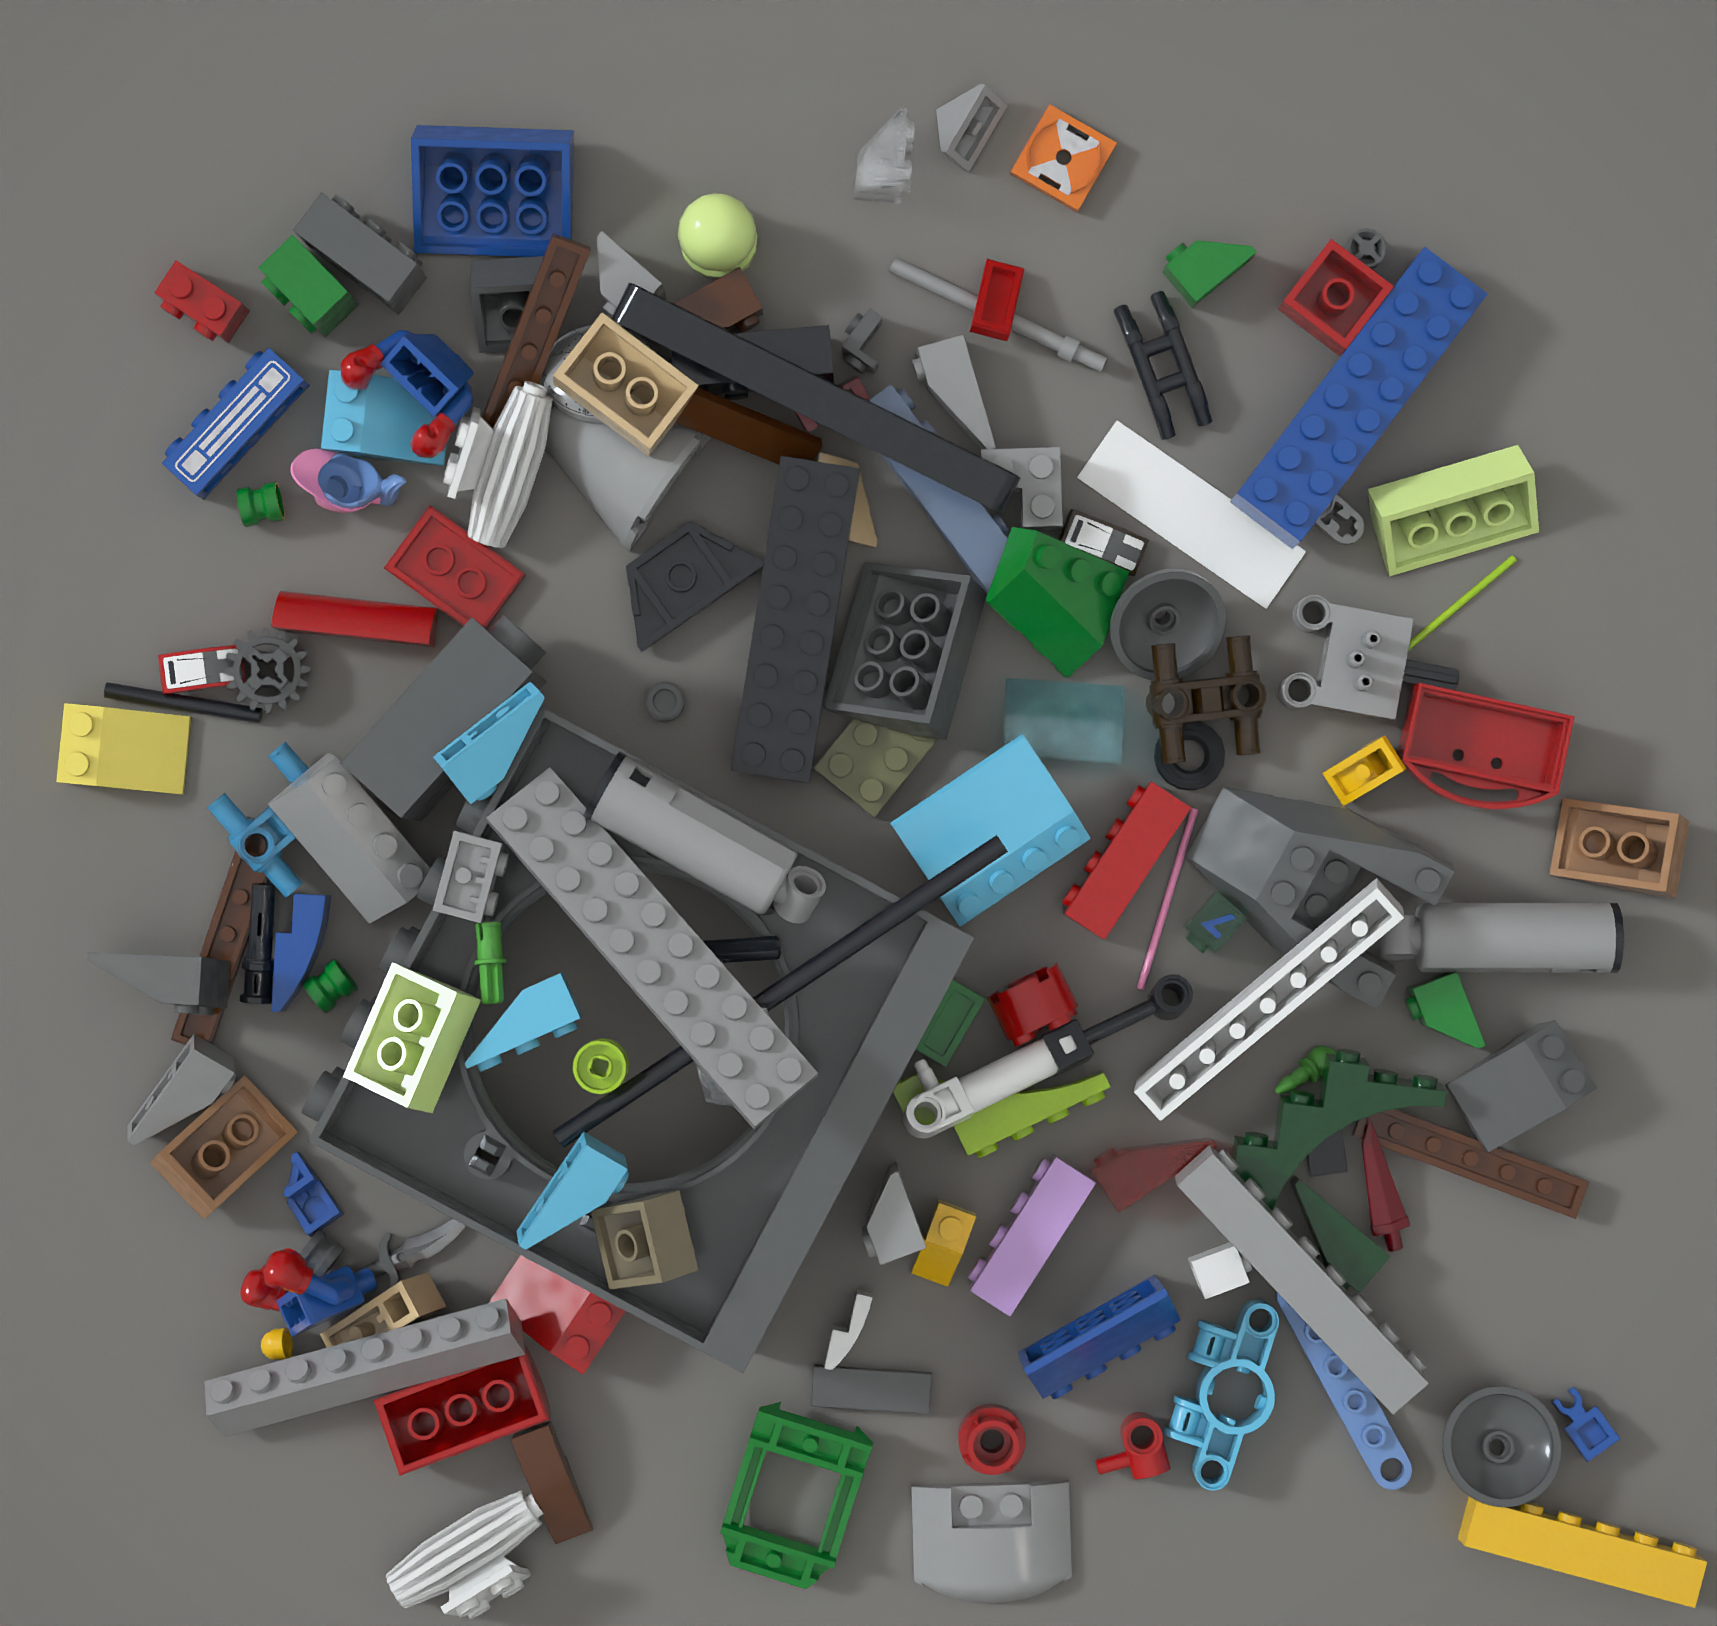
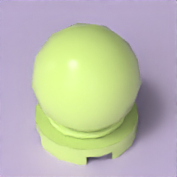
M712 193L697 198L687 206L679 220L678 239L684 260L694 272L707 279H719L739 267L743 272L749 267L756 255L758 238L752 213L743 202L731 195Z

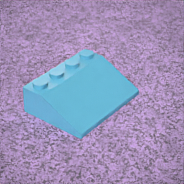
M1023 734L890 823L927 880L995 835L999 837L1008 852L940 897V900L959 927L1091 839L1073 808Z

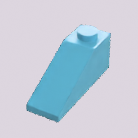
M531 682L523 686L433 756L470 805L476 800L481 801L489 797L496 790L497 784L504 779L545 699L543 694Z
M583 1131L517 1229L519 1246L525 1250L606 1203L613 1192L615 1194L619 1193L629 1176L625 1155Z

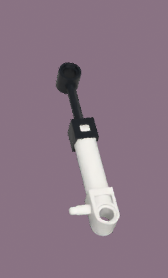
M1171 974L1164 976L1152 988L1147 996L1148 1000L1084 1031L1077 1019L1072 1020L1041 1035L1039 1040L960 1078L956 1076L939 1084L932 1068L928 1066L925 1059L915 1062L914 1066L918 1072L917 1076L925 1091L912 1098L903 1115L905 1129L916 1138L925 1139L932 1137L971 1118L974 1113L1052 1075L1056 1077L1089 1061L1094 1054L1091 1044L1153 1014L1161 1020L1177 1019L1192 1002L1193 990L1190 983L1180 975ZM1170 989L1175 991L1179 997V1005L1170 1006L1166 1004L1161 996L1162 990ZM919 1107L929 1108L934 1113V1122L930 1125L918 1123L914 1116V1110Z

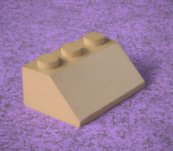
M603 312L553 374L554 386L648 457L673 427L699 385Z

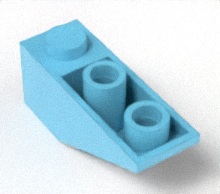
M564 972L523 989L465 1062L466 1068L477 1065L479 1071L482 1072L502 1063L500 1054L515 1048L517 1055H520L540 1046L537 1038L552 1031L556 1039L578 1029L575 1021L582 1018L583 1014Z

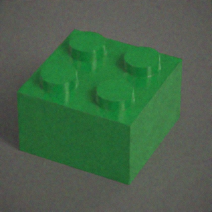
M293 235L258 267L266 276L261 283L283 306L289 301L294 305L288 311L311 334L318 329L324 337L328 336L359 306L349 292Z

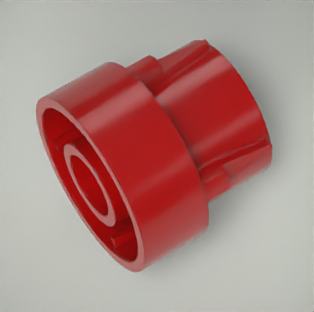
M984 1404L972 1409L963 1418L958 1430L960 1453L965 1463L979 1473L999 1475L1007 1471L1010 1472L1023 1456L1026 1438L1021 1421L1016 1414L1002 1405ZM987 1430L999 1431L1003 1436V1440L997 1448L987 1449L980 1443L982 1434Z

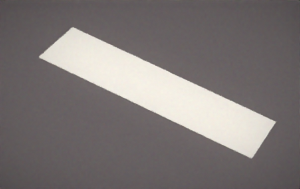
M1118 420L1077 477L1265 609L1270 605L1306 553L1298 545L1293 549L1288 547L1230 503L1231 499Z

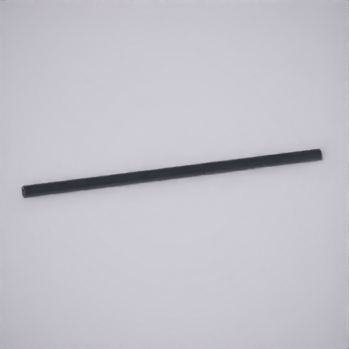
M995 835L752 998L765 1013L769 1012L1008 852L999 837ZM679 1046L553 1130L556 1139L565 1148L577 1140L583 1131L585 1133L589 1132L694 1062V1060L682 1046Z

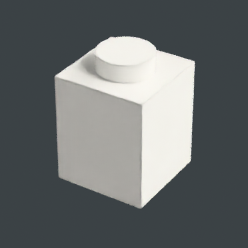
M1231 1242L1188 1257L1198 1288L1204 1299L1250 1283L1246 1273L1252 1271L1251 1264Z

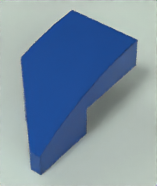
M295 1152L291 1157L290 1163H293L288 1186H285L283 1196L288 1198L287 1204L306 1234L313 1237L319 1229L323 1230L344 1213L301 1153Z

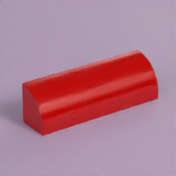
M280 591L275 602L271 627L289 632L435 647L439 608Z

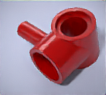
M1135 1412L1128 1415L1121 1424L1120 1436L1125 1452L1099 1458L1095 1461L1098 1473L1101 1475L1130 1467L1133 1479L1157 1476L1171 1469L1162 1431L1156 1420L1144 1412ZM1144 1425L1151 1428L1152 1435L1146 1443L1136 1444L1131 1441V1433L1136 1427Z

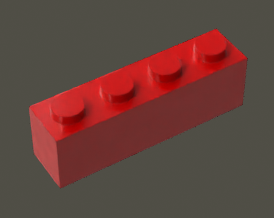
M1149 782L1145 788L1141 785L1136 787L1126 803L1131 807V810L1123 821L1118 817L1115 819L1105 835V838L1110 840L1102 854L1095 850L1083 868L1088 873L1087 877L1080 887L1074 883L1061 902L1067 906L1062 914L1102 940L1106 939L1191 809L1190 806L1153 782Z

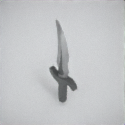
M452 1219L426 1233L407 1238L401 1247L391 1252L389 1244L392 1234L385 1233L379 1243V1259L357 1269L356 1272L369 1268L375 1278L387 1273L390 1277L389 1289L400 1282V1269L405 1267L412 1268L418 1260L428 1259L439 1253L461 1233L465 1225Z

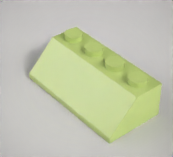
M1519 445L1367 489L1371 520L1389 576L1539 532L1535 474Z

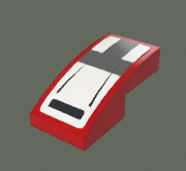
M235 645L158 655L163 695L227 686L234 680V677L225 675L224 669L233 667L234 663L226 658V654H237L239 650ZM242 659L240 676L243 683H245L246 674L244 660Z

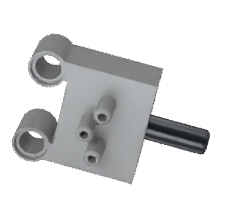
M1309 595L1294 606L1292 620L1299 630L1313 633L1324 628L1326 625L1327 630L1317 683L1312 676L1304 672L1294 673L1284 678L1278 688V697L1285 707L1301 709L1308 706L1390 722L1396 719L1402 683L1412 685L1424 683L1456 690L1459 682V671L1457 669L1407 660L1413 618L1332 604L1320 595ZM1306 604H1314L1320 608L1321 620L1318 624H1310L1304 619L1302 610ZM1293 680L1301 681L1306 685L1307 696L1303 702L1294 701L1289 696L1288 687Z

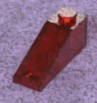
M1207 1137L1126 1147L1117 1152L1112 1147L1093 1160L1096 1166L1090 1169L1115 1209L1121 1212L1178 1174L1209 1145L1214 1149L1218 1146L1213 1139Z

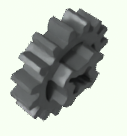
M264 627L262 637L258 638L250 630L247 632L249 642L245 644L236 639L234 644L239 650L238 653L226 654V658L234 663L233 667L224 669L225 675L234 677V680L227 685L228 690L239 689L240 693L236 698L238 703L246 698L251 700V711H254L258 704H264L266 714H270L272 704L276 703L284 711L287 709L285 699L289 697L297 702L300 697L295 689L297 687L307 688L308 686L305 680L300 679L301 674L310 672V667L300 664V661L307 656L306 651L295 652L294 648L298 643L296 638L288 643L283 641V630H280L276 637H270L268 627ZM259 645L279 647L274 653L263 654L254 649V647ZM253 658L266 665L271 661L275 663L274 673L281 683H278L275 679L272 680L268 676L263 680L258 677L260 668ZM289 658H291L294 666L292 682L283 675V665ZM242 659L251 666V676L245 683H243L240 676ZM271 687L280 692V694L272 697H263L255 694L261 688Z

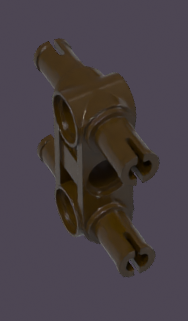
M1250 635L1226 637L1229 673H1226V677L1182 681V678H1178L1175 643L1151 645L1154 681H1151V685H1149L1150 692L1146 697V708L1152 717V724L1155 725V729H1159L1162 764L1186 762L1183 726H1186V722L1230 718V720H1234L1236 755L1261 753L1257 718H1261L1263 713L1262 707L1266 702L1267 693L1264 685L1260 682L1257 670H1253ZM1245 685L1249 691V699L1247 703L1241 705L1237 696L1239 689ZM1168 693L1174 697L1175 701L1174 708L1169 714L1164 711L1162 706L1163 699Z

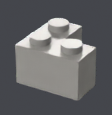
M1060 447L981 449L980 457L1021 477L1013 492L1020 493L1021 528L1036 531H1060L1063 527Z

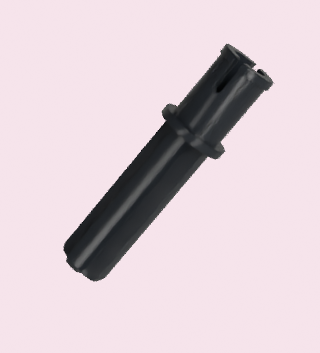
M777 936L703 941L721 963L777 960L781 955L780 940Z

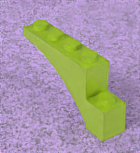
M1099 1071L1077 1081L1051 1088L1019 1091L974 1113L971 1118L955 1125L954 1128L967 1155L976 1153L977 1158H981L999 1149L997 1142L1011 1136L1013 1141H1016L1033 1133L1035 1130L1032 1125L1044 1119H1047L1049 1124L1070 1115L1068 1108L1081 1101L1084 1107L1102 1100L1106 1097L1103 1091L1111 1086L1104 1072ZM918 1072L900 1080L893 1091L903 1114L911 1099L925 1091L917 1076ZM937 1078L939 1084L945 1082L944 1080H940ZM919 1107L914 1110V1116L918 1123L930 1125L934 1122V1113L929 1108Z

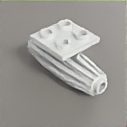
M525 381L524 386H515L494 428L480 416L481 409L473 407L471 416H463L455 442V446L460 447L459 454L451 452L445 469L443 483L449 485L447 497L455 499L457 491L474 489L467 535L476 542L495 548H504L527 506L546 447L553 398L546 395L548 389L540 384Z
M523 1490L479 1507L422 1542L386 1574L387 1583L397 1601L404 1608H409L449 1591V1602L441 1606L443 1613L459 1616L460 1618L468 1615L469 1619H473L490 1609L491 1606L488 1602L501 1594L503 1598H507L524 1587L522 1581L531 1576L528 1568L519 1567L505 1556L541 1526L540 1516L544 1513L537 1505L533 1494L531 1493L527 1496Z

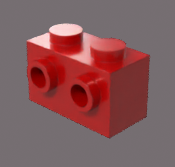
M175 260L154 292L163 300L160 306L163 310L181 320L183 315H186L196 322L193 329L212 342L218 336L229 344L250 312L241 302L177 260Z

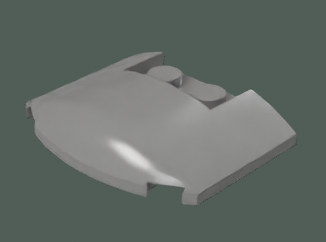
M1068 1480L911 1485L914 1582L922 1586L924 1584L935 1592L953 1599L978 1603H998L1039 1595L1051 1589L1063 1579L1065 1582L1072 1577Z

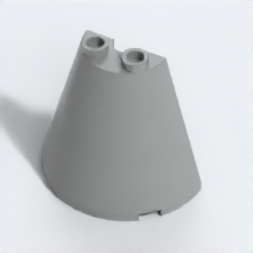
M554 406L551 409L545 449L621 545L631 552L653 521L651 515L693 455L699 456L711 437L675 423L648 457L606 424L585 422L572 418Z

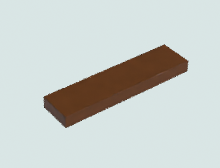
M701 388L696 390L675 422L778 465L780 464L781 456L813 461L822 448V440L819 437Z

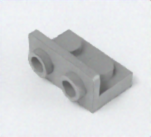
M454 831L432 911L478 923H484L486 915L493 917L499 893L492 892L496 876L504 877L510 855L503 852L505 843Z

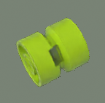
M599 1038L588 1042L579 1049L573 1062L575 1080L583 1089L595 1094L613 1091L625 1081L630 1068L629 1056L624 1047L615 1040Z

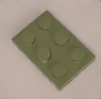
M853 718L813 769L875 818L938 739L911 735Z

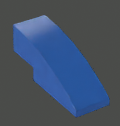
M294 894L292 932H276L271 1012L286 1011L301 991L302 983L310 975L322 947L327 928L331 895Z

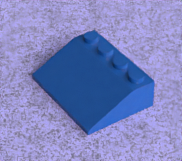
M416 126L411 137L414 253L538 257L544 256L552 233L572 240L574 130Z
M1152 1275L1020 1350L1018 1355L1024 1371L1042 1399L1049 1395L1052 1399H1057L1073 1389L1071 1383L1084 1375L1089 1380L1107 1370L1105 1363L1118 1356L1121 1360H1125L1138 1353L1142 1349L1140 1346L1142 1342L1151 1337L1158 1341L1172 1334L1176 1330L1174 1324L1181 1321L1167 1291L1156 1276Z

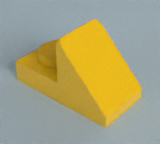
M1384 735L1369 742L1360 750L1330 767L1322 774L1341 804L1345 806L1407 768Z

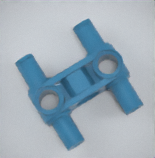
M286 741L268 755L290 784L310 768ZM223 793L207 807L230 834L227 837L229 839L228 842L237 851L239 857L254 872H263L285 898L303 884L281 857V850L296 837L270 807H267L256 818L250 817L248 819L226 793ZM251 834H258L265 841V850L257 857L249 855L245 850V840Z

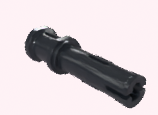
M271 883L252 884L248 957H244L241 968L245 970L244 993L240 994V1002L272 1004V975L274 971L272 941L275 885Z

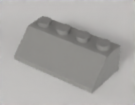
M327 753L267 804L370 924L408 903L415 897L430 868L351 773L340 764L341 761L336 756Z

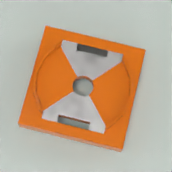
M1049 104L1010 171V175L1078 213L1115 149L1117 142ZM1067 127L1077 132L1078 134L1084 136L1088 140L1086 141L1081 137L1075 135L1074 133L1068 131ZM1061 151H1066L1071 156V161L1066 165L1059 164L1056 160V155ZM1042 175L1059 185V190L1038 179L1039 176Z

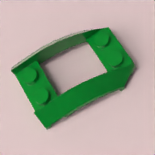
M781 1402L759 1407L720 1534H723L725 1540L726 1554L730 1566L807 1589L817 1582L819 1576L830 1568L834 1569L873 1442L858 1426H856L855 1432L847 1431L780 1410ZM766 1450L841 1473L818 1548L743 1525Z

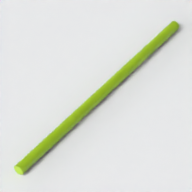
M1513 555L1510 556L1410 640L1408 652L1517 562L1516 558Z

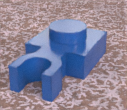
M1572 1387L1568 1390L1574 1399V1404L1571 1408L1563 1407L1558 1398L1551 1403L1560 1414L1566 1415L1572 1422L1562 1430L1583 1459L1588 1462L1620 1440V1438L1597 1406H1594L1587 1412L1584 1410L1580 1394L1575 1387Z

